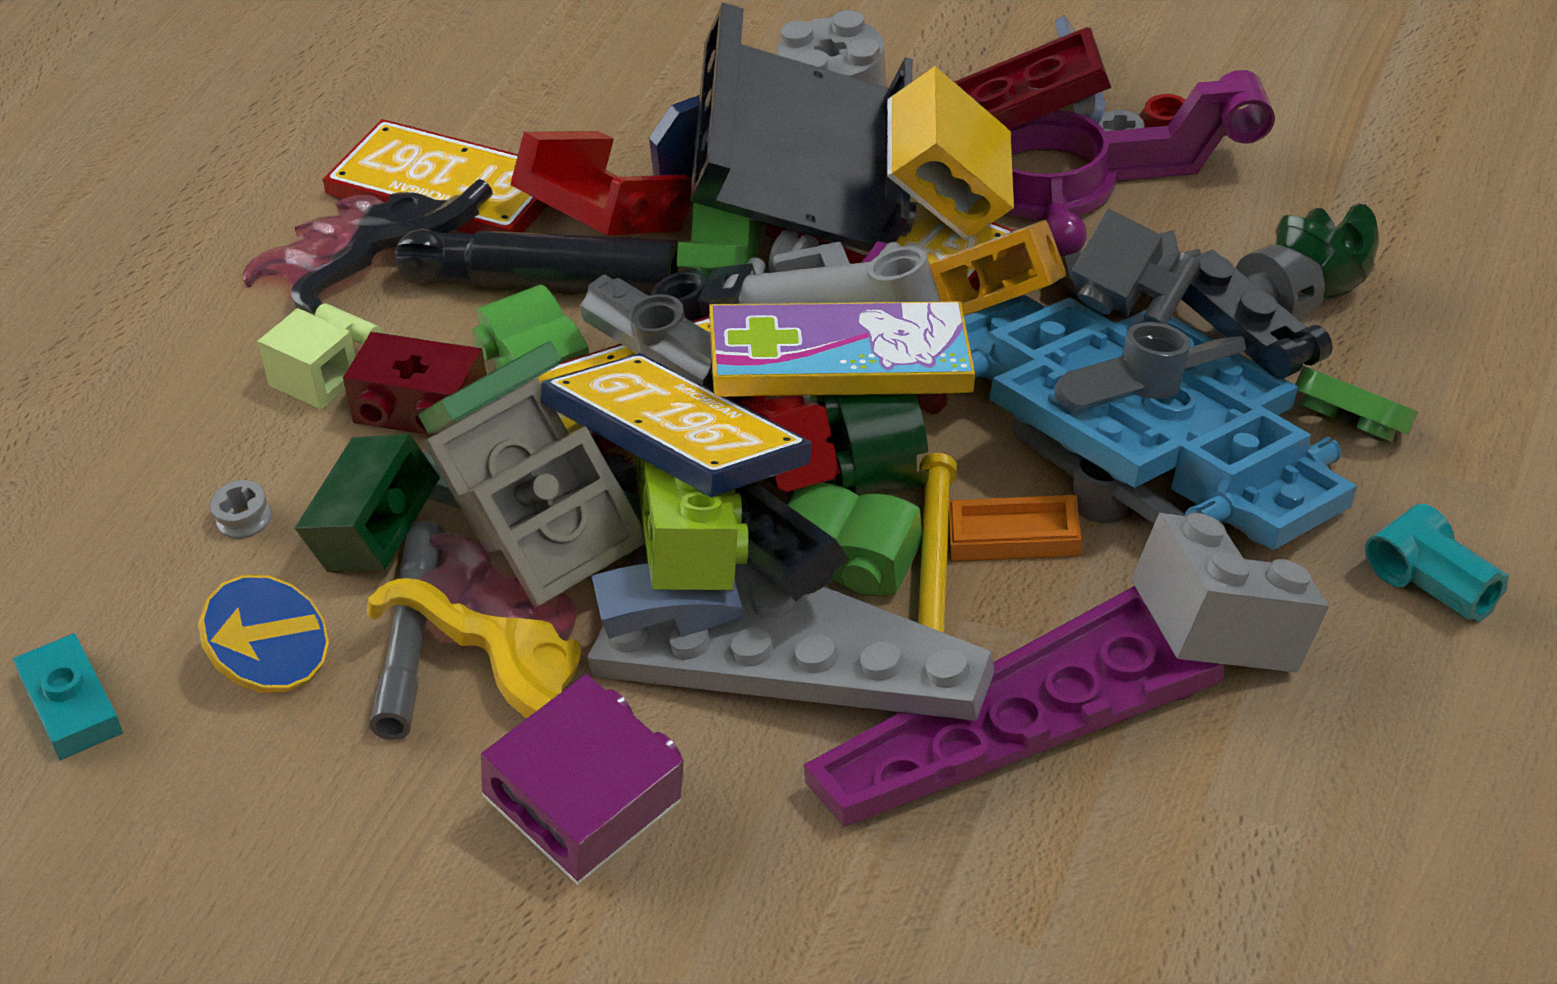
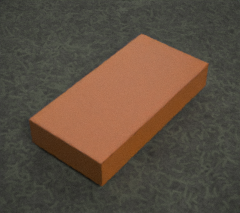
M1077 495L949 500L951 561L1081 556L1082 539Z

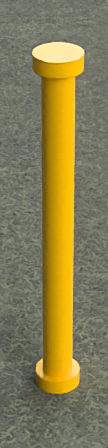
M931 453L923 457L919 464V471L929 469V477L924 489L918 623L944 633L950 486L957 478V463L947 454Z

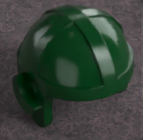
M1355 204L1350 207L1343 220L1336 227L1328 213L1322 208L1312 209L1306 218L1285 215L1277 225L1275 245L1293 249L1319 263L1325 283L1324 298H1334L1349 293L1368 278L1375 266L1374 261L1379 247L1378 226L1373 211L1366 204Z

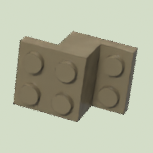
M538 378L423 441L484 551L487 554L502 550L533 607L540 606L645 544L643 526L589 430L585 426L572 433H568L558 413L541 402V383Z

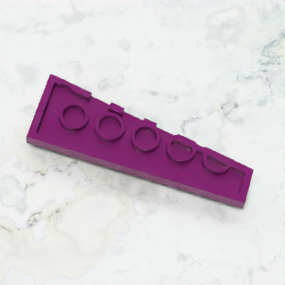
M1133 586L994 661L995 671L977 721L900 712L805 763V783L840 823L846 827L1174 700L1186 699L1195 692L1223 681L1225 664L1177 659L1136 587Z

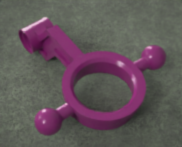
M1236 70L1227 73L1218 81L1198 82L1168 126L1104 131L1099 124L1088 117L1070 111L1056 110L1009 129L1011 131L1012 156L1032 150H1059L1079 155L1090 163L1072 171L1052 174L1031 173L1012 167L1014 209L1009 211L1008 214L1028 219L1046 220L1060 257L1078 253L1085 245L1087 239L1085 223L1078 215L1092 211L1107 201L1115 189L1117 180L1197 174L1224 136H1228L1233 141L1242 144L1254 143L1267 136L1274 126L1275 114L1260 78L1251 71ZM1249 104L1248 106H1246V107H1244V108L1238 109V108H1240V107H1242V106H1244V105Z

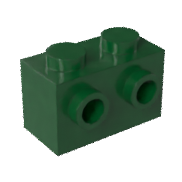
M410 433L352 437L294 529L327 572L385 570L440 477Z

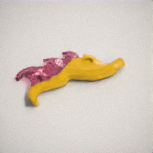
M456 533L430 535V546L445 551L447 560L434 571L418 579H396L379 587L368 598L367 616L379 619L383 612L391 606H409L423 614L459 645H472L483 648L489 654L497 688L507 703L527 719L561 693L577 673L581 654L580 642L572 638L566 641L574 631L577 614L575 603L566 593L559 595L558 607L550 608L545 603L533 607L518 578H506L500 575L491 565L488 553L479 543Z

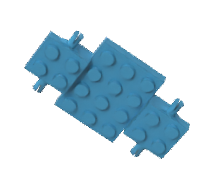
M1021 295L964 316L975 378L987 377L992 380L989 400L1011 412L1017 420L1034 426L1060 442L1066 450L1077 453L1106 470L1117 481L1129 484L1134 488L1176 467L1171 489L1196 504V506H1192L1186 511L1185 516L1190 513L1208 515L1220 523L1231 524L1244 532L1250 540L1275 550L1352 507L1357 485L1334 473L1327 467L1329 464L1337 462L1341 457V448L1337 441L1333 440L1330 443L1331 438L1324 437L1319 442L1310 446L1311 434L1278 416L1293 408L1298 386L1286 379H1276L1257 363L1239 353L1186 368L1180 391L1170 398L1151 399L1132 395L1076 412L1066 409L1059 403L1054 392L1056 382L1069 371L1121 357L1128 329L1135 324L1148 322L1143 317L1146 310L1118 323H1114L1103 317L1100 312L1086 304L1082 305L1072 298H1067L1047 307L1026 295ZM1172 316L1167 325L1182 331L1189 338L1190 347L1214 340Z

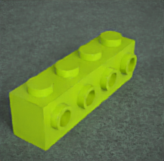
M635 455V475L652 590H734L735 564H746L748 559L747 524H741L742 506L740 493H735L734 489L710 497Z

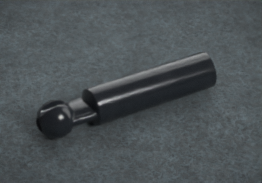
M420 228L409 231L398 241L394 253L395 264L401 275L410 282L423 285L436 281L473 283L475 287L522 290L543 285L549 291L587 293L589 284L605 274L611 279L619 278L650 296L652 288L659 281L680 272V266H677L678 242L677 240L497 231L456 234L438 233L430 229Z

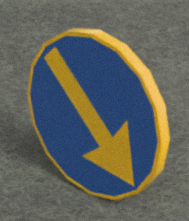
M241 575L221 583L204 602L198 622L201 646L213 666L235 684L259 693H286L307 684L324 664L329 645L325 619L312 599L291 583L269 575Z

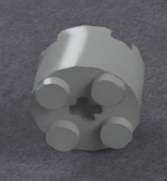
M842 10L830 18L814 19L808 22L791 21L786 23L780 30L781 40L777 45V55L886 87L883 38L872 26L864 22V15L862 13Z

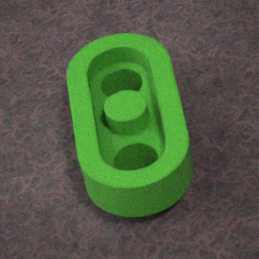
M1304 365L1295 383L1298 386V391L1305 393L1300 405L1334 419L1340 408L1358 414L1361 417L1356 428L1391 442L1396 431L1409 435L1419 412Z

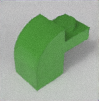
M694 203L692 240L690 242H678L677 266L690 267V270L700 271L705 274L708 280L714 267L747 264L751 258H758L761 221Z

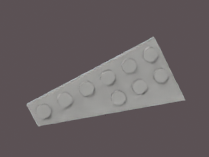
M644 544L634 565L648 563L646 544ZM747 563L735 564L734 579L745 617L680 637L674 619L611 639L608 638L603 625L587 657L592 676L599 678L977 721L995 671L992 653L987 649L826 587L814 593L803 595L795 602Z

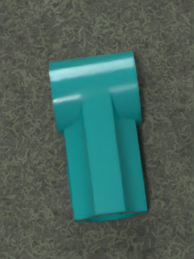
M1427 504L1414 505L1367 539L1365 544V555L1370 567L1385 583L1393 587H1404L1413 582L1466 619H1472L1477 623L1484 620L1494 611L1496 604L1507 590L1509 575L1457 542L1453 529L1445 516L1436 508Z

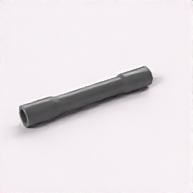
M419 521L410 526L400 566L401 578L418 579L431 585L435 584L439 575L445 542V532L439 525L429 521ZM396 605L384 670L378 679L370 719V729L372 732L388 740L402 739L409 734L418 690V680L416 677L427 618L409 606Z

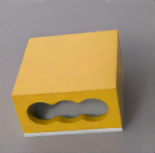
M934 66L888 99L887 176L966 240L1014 209L1011 131Z

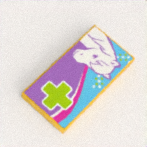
M961 301L710 304L709 324L714 396L974 392L975 371Z

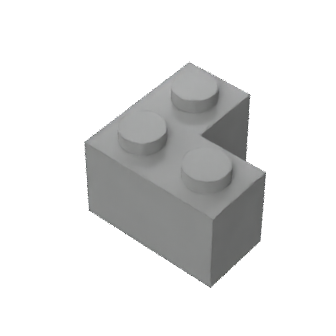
M1159 513L1131 577L1133 584L1177 659L1298 673L1329 608L1328 603L1305 568L1285 559H1276L1272 563L1243 559L1226 533L1224 526L1218 520L1201 513H1190L1187 516Z

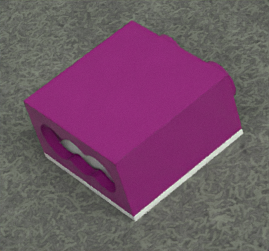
M586 673L481 753L482 796L573 882L579 885L681 802L684 760L677 746L669 737L661 732L653 733L633 715L631 707L618 692L612 689L605 690Z

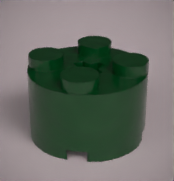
M916 394L816 395V399H812V401L824 406L826 409L831 436L826 441L834 445L840 471L834 477L835 479L824 481V483L843 487L858 496L864 494L891 495L921 488L927 484L929 469L917 472V455L928 452V442Z

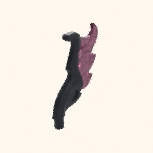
M477 179L462 194L455 195L449 200H436L414 192L392 193L389 195L390 200L384 203L370 195L347 197L335 203L341 215L320 217L295 226L297 237L305 238L290 245L272 248L253 258L243 271V281L246 287H251L257 279L263 276L276 275L283 277L292 285L291 296L296 308L315 315L317 308L322 304V301L316 297L327 287L372 265V259L375 254L386 248L396 247L398 241L409 231L425 228L437 231L438 233H449L461 227L480 214L478 209L493 196L492 188L486 181Z

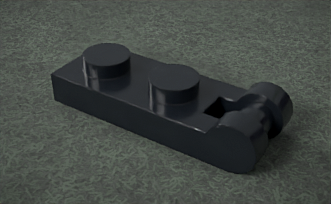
M1213 249L1194 257L1201 263V266L1181 300L1226 338L1244 337L1246 350L1243 352L1276 379H1284L1299 372L1303 364L1312 366L1329 358L1332 354V340L1329 333L1319 325L1305 326L1277 303L1274 297L1264 292L1237 270L1229 260L1220 256Z

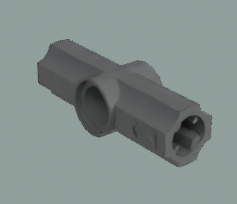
M605 274L589 284L587 295L580 304L581 314L585 322L633 352L641 353L714 391L710 333L685 318L682 303L677 298L661 294L648 296L619 278L611 279Z

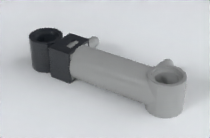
M895 242L888 243L879 256L874 258L872 262L763 273L765 263L759 258H751L747 264L714 267L708 280L705 274L700 271L686 270L665 277L652 288L650 296L661 294L677 298L682 303L685 318L691 322L708 317L710 304L941 302L927 254L924 250L915 246L901 247Z

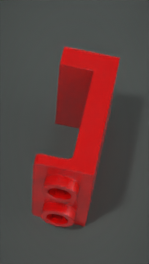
M600 131L523 132L510 183L511 186L605 235L681 231L683 220L690 207L689 199L692 178L686 175L619 177L607 171L606 168L614 138Z

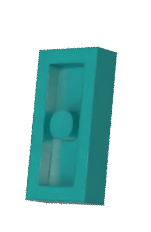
M75 633L12 658L21 682L59 761L123 734L117 714Z

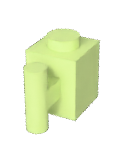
M327 303L321 304L317 308L315 315L299 308L295 309L257 341L269 386L322 410L345 390L343 376L356 357L353 343L358 342L363 345L370 332L383 333L382 328Z

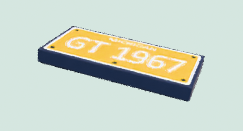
M641 353L541 382V402L547 407L584 427L586 426L587 429L710 497L810 463L812 446L810 440L726 397L714 396L713 390Z

